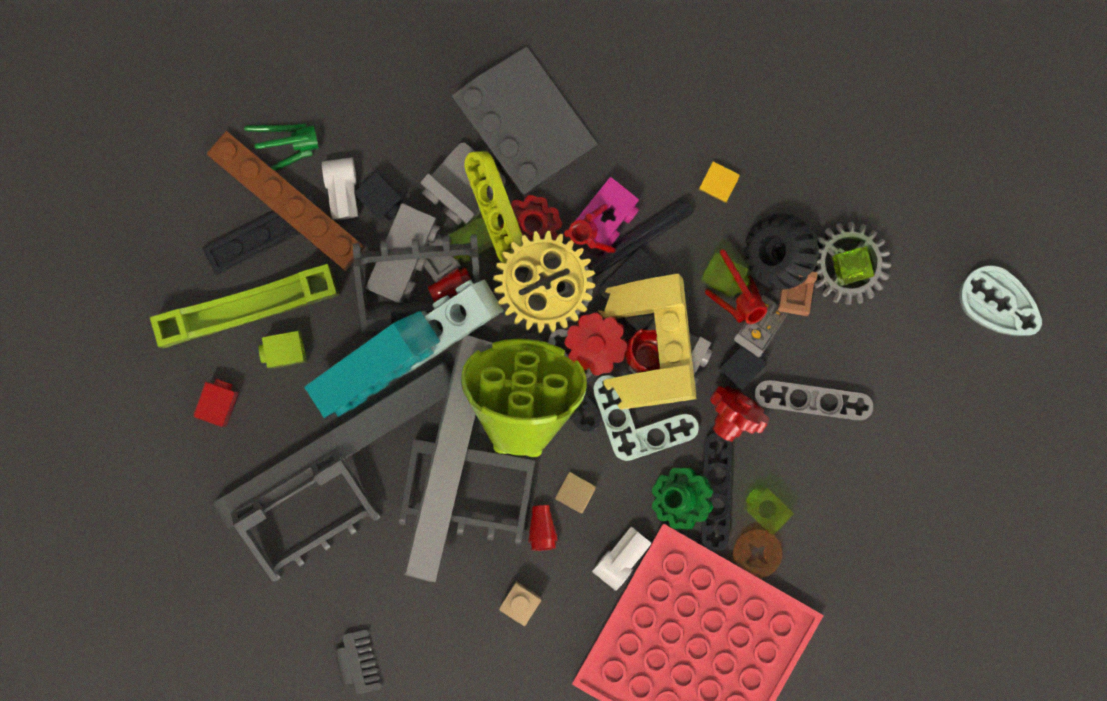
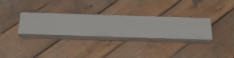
M468 335L459 342L403 575L436 582L476 415L462 390V369L467 359L475 351L479 350L481 353L492 348L491 342Z

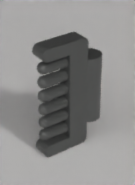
M367 629L344 634L343 642L345 647L335 649L343 685L354 683L357 694L379 690L382 686L380 682L366 685V683L380 679L379 675L364 678V676L377 673L378 669L376 667L362 670L363 668L374 666L376 661L369 660L360 663V661L374 657L372 652L358 655L372 650L371 645L357 648V646L370 643V638L366 637L355 640L369 634Z

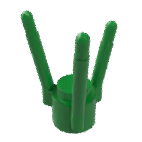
M306 123L298 125H247L244 127L245 131L293 132L290 133L291 137L269 140L254 145L255 149L293 144L294 151L300 150V152L271 166L270 168L274 171L302 158L313 156L312 150L319 149L314 125L306 127Z

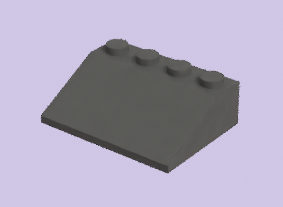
M527 47L479 75L451 95L454 103L523 198L529 196L598 146L597 142Z

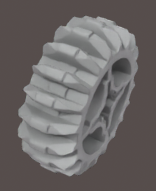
M854 222L848 223L846 232L841 223L836 224V235L830 228H827L824 232L828 240L820 236L817 237L821 249L819 248L820 256L817 258V270L813 272H817L821 280L815 282L814 287L818 288L824 284L827 287L822 292L824 297H827L831 291L835 292L832 300L835 303L840 300L841 295H844L845 305L851 304L853 295L857 304L863 303V292L867 298L872 299L874 292L871 287L878 291L883 289V285L877 281L878 278L881 280H888L889 275L881 272V269L891 267L890 262H882V257L890 255V251L880 252L878 247L884 245V239L874 243L872 239L876 236L877 232L872 230L867 236L864 235L866 231V225L864 224L860 225L858 231L855 232ZM841 239H853L860 242L851 252H846L841 248L838 249L833 245L834 242ZM866 249L870 251L873 259L872 274L867 272L868 269L862 263V257ZM827 252L837 265V270L832 278L829 277L825 267ZM858 252L854 258L856 268H851L841 274L844 270L843 264H845L842 263L843 258L848 259ZM847 275H853L866 282L863 286L854 289L839 286V283Z

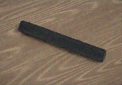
M686 199L680 200L611 245L616 249L615 253L601 251L590 259L591 262L587 265L588 270L594 271V277L598 276L691 216L693 209Z

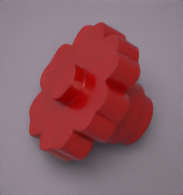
M529 195L524 202L520 200H513L511 202V207L521 233L530 242L533 241V234L536 231L540 239H544L547 231H550L551 239L556 241L558 237L556 232L562 227V221L559 218V211L556 208H548V202L545 198Z
M599 312L584 314L579 319V325H572L568 329V336L565 339V345L571 349L568 358L574 363L578 361L584 370L589 368L593 375L610 373L614 369L615 363H620L625 358L628 344L624 338H621L625 328L613 316L604 319Z
M717 386L711 395L710 402L716 406L715 410L718 412L714 419L713 430L721 438L733 441L735 437H740L743 431L754 434L755 431L762 433L768 425L769 418L763 413L764 409L753 399L744 396L739 390L729 386H725V388Z

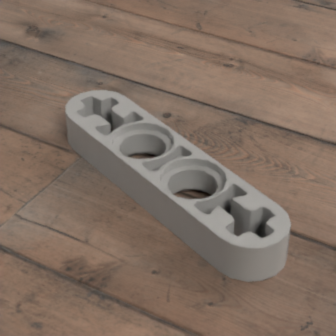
M772 380L760 382L754 390L756 403L765 408L850 420H865L873 412L871 398L866 394ZM767 385H770L771 391L782 393L781 387H787L784 395L785 406L779 405L781 401L779 398H770L769 403L764 402L765 398L760 396V390H765ZM796 389L804 391L807 396L806 403L801 407H795L790 402V394ZM825 394H832L837 400L836 408L829 412L823 410L820 406L821 397ZM842 395L848 396L845 402L856 403L858 398H861L862 404L867 405L866 411H861L860 416L856 415V410L844 408L845 414H840L843 406Z

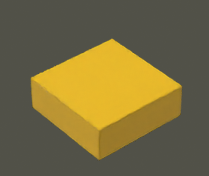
M712 162L699 190L726 203L740 175Z

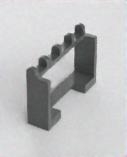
M470 234V243L450 245L449 236H443V245L419 247L418 239H412V248L388 250L387 241H381V250L361 252L359 243L353 244V269L362 332L384 330L393 324V317L410 316L418 311H426L429 314L435 310L432 305L434 301L367 306L362 265L365 263L468 255L472 257L474 284L481 281L477 234ZM460 305V311L466 317V310Z
M413 439L399 525H406L407 514L418 515L419 509L410 507L419 453L432 455L435 442ZM467 449L464 461L527 471L518 525L451 515L450 521L459 522L457 535H463L465 524L488 527L487 540L492 541L494 540L495 529L517 532L514 543L521 545L535 460Z
M337 449L231 512L233 526L272 582L282 578L278 570L289 562L295 560L299 567L304 565L305 561L301 555L321 544L325 551L329 550L331 545L327 539L345 528L352 535L357 533L358 531L354 523L360 519L370 516L372 520L376 521L381 518L379 512ZM342 473L363 506L271 561L250 531V528L267 519L265 512L317 481L321 486Z

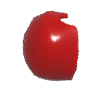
M638 330L627 341L628 345L625 352L627 364L637 373L660 369L656 330Z

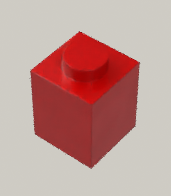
M215 379L214 384L205 382L193 417L220 427H227L239 392L231 390L233 384L219 379Z

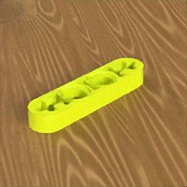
M487 151L471 152L464 161L465 172L499 260L506 264L507 261L503 258L502 253L508 252L513 254L514 252L510 250V244L514 242L521 247V237L523 235L493 157ZM488 186L493 190L492 200H489L487 196ZM499 214L502 215L504 220V226L502 229L499 227L497 221Z

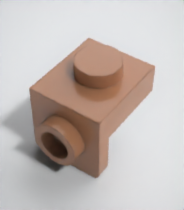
M811 272L807 276L806 281L797 287L780 290L778 311L808 316L811 308L813 286L817 280L818 273Z

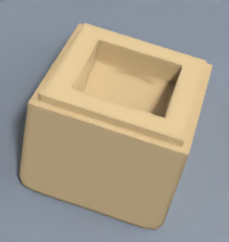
M569 472L555 499L582 514L596 486Z

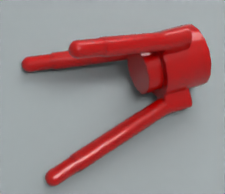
M602 204L593 212L586 214L584 219L574 221L570 225L569 230L564 232V235L570 237L576 244H588L590 248H597L610 253H615L616 251L614 247L598 242L595 239L598 229L593 221L608 208L607 204Z
M724 249L720 250L725 264L743 294L736 300L737 309L709 289L705 290V294L732 314L738 323H741L743 320L747 324L759 322L765 317L768 307L763 302L752 276L747 277L750 292Z

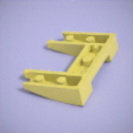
M680 274L654 277L607 288L605 292L610 294L605 310H598L604 319L609 316L617 319L654 313L660 369L603 380L606 389L614 388L622 400L617 405L619 409L697 399L684 282Z

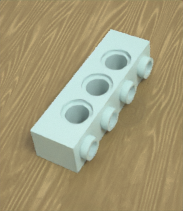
M485 279L475 284L472 280L465 282L455 289L458 293L456 296L450 299L447 295L432 304L435 310L429 314L426 311H422V314L441 342L431 348L434 352L433 355L413 365L412 369L407 373L426 363L504 311L501 305H498V300ZM460 305L465 308L466 317L462 315ZM437 320L441 322L443 332L438 328Z

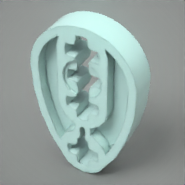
M997 266L981 267L968 274L962 282L959 292L960 304L966 315L975 322L988 329L1007 335L1030 336L1040 330L1042 318L1035 301L1022 283L1007 270ZM981 279L983 281L981 286L985 290L994 288L996 290L994 296L997 299L1006 297L1008 299L1006 305L1009 309L997 311L998 304L995 301L991 300L986 303L984 301L985 294L981 291L974 294L971 291L973 289L972 284H970L971 280L978 281ZM1031 315L1033 317L1031 319V323L1034 325L1033 328L1027 327L1022 329L1023 322L1018 316L1027 317Z

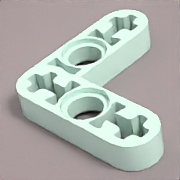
M606 375L598 378L593 388L594 395L613 451L619 459L625 461L633 460L690 441L697 435L699 430L698 422L689 414H680L635 429L629 409H622L626 415L625 423L620 427L612 426L608 421V415L612 410L619 409L618 404L611 405L604 410L602 403H608V399L605 394H600L598 389L602 387L603 380L615 377ZM613 390L612 396L613 399L616 400L617 398H619V396L616 393V391ZM685 419L686 423L692 422L693 428L689 430L690 435L684 436L683 432L673 434L676 441L670 442L669 432L664 424L670 422L671 429L680 426L679 420ZM628 426H630L632 433H625L628 442L635 443V447L631 449L632 454L630 456H627L625 452L618 451V447L622 445L620 435L615 439L612 435V432L623 431ZM658 428L663 431L665 438L661 445L652 446L648 443L647 434L651 429Z

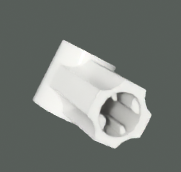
M353 157L322 161L323 179L325 187L328 188L332 220L359 217L356 195L354 194V185L357 184Z
M630 527L611 551H607L592 572L617 591L633 571L632 567L646 552L651 542L634 528Z

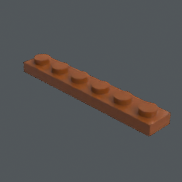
M227 131L207 152V155L344 271L354 262L353 244L359 243L361 252L365 249L359 241Z

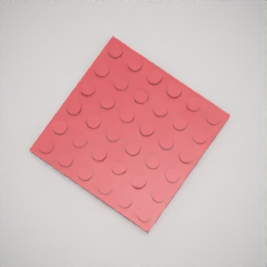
M662 524L575 676L572 685L600 701H776L824 615L669 526Z

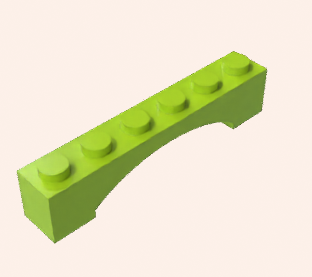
M325 264L247 291L172 310L149 318L158 347L167 348L337 297L340 294L332 267L329 264Z

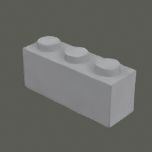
M401 204L386 239L388 250L412 248V239H418L419 247H427L429 242L434 243L441 228L437 225L439 219L406 204ZM428 258L376 262L365 288L395 302L403 303L405 298L408 300L411 298L416 287V283L412 280L417 270H423Z

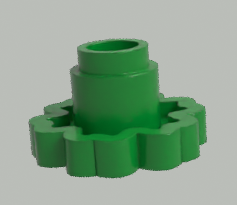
M673 468L669 475L658 477L657 484L652 488V493L657 498L652 503V509L656 512L657 518L660 521H669L672 529L687 530L692 529L696 522L707 520L708 513L713 509V504L708 499L713 494V488L705 476H696L693 468Z

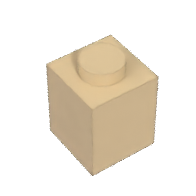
M516 581L500 605L499 610L525 626L541 602L542 597Z

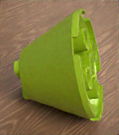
M506 339L493 342L492 348L481 353L479 350L475 351L467 359L462 369L461 386L468 402L493 443V449L497 453L537 457L542 454V449L548 445L583 401L586 393L587 379L581 364L578 361L574 363L565 356V350L553 344L532 339Z

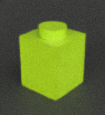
M300 331L262 337L263 345H258L261 363H266L267 368L272 369L307 362L302 332Z

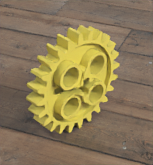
M536 231L531 242L523 235L521 237V247L514 242L510 244L514 252L513 254L508 252L502 253L507 263H497L496 265L499 270L503 271V274L495 275L493 279L502 283V286L494 289V293L504 295L498 301V305H509L505 315L508 316L515 313L517 316L514 324L517 325L522 319L526 320V330H529L534 323L537 324L538 333L543 331L544 325H548L550 331L555 332L557 322L565 329L568 327L567 317L575 322L578 320L575 310L584 313L587 310L581 303L582 300L591 301L593 298L586 293V290L595 288V284L587 282V278H590L595 273L594 271H585L584 268L591 260H581L579 258L584 249L581 248L574 252L572 250L574 244L572 240L566 245L563 244V234H560L555 241L551 239L550 231H547L544 239H540ZM550 253L555 254L560 260V266L557 269L547 268L544 265L543 257ZM519 267H527L532 273V279L525 283L518 281L515 277V270ZM564 269H569L570 271L569 274L551 281L547 290L544 286H540L525 295L519 294L521 289L536 284L540 279L539 275L549 278ZM563 281L570 283L573 287V295L567 298L560 296L557 293V284ZM532 295L542 296L545 300V308L540 311L531 309L528 303L529 297Z

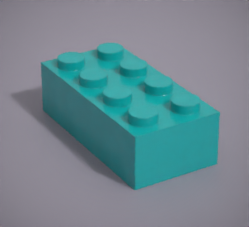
M418 311L384 329L304 388L324 418L333 413L340 417L350 409L353 410L367 401V397L387 387L393 379H397L410 371L413 365L433 355L434 352L431 348L441 341L422 312Z

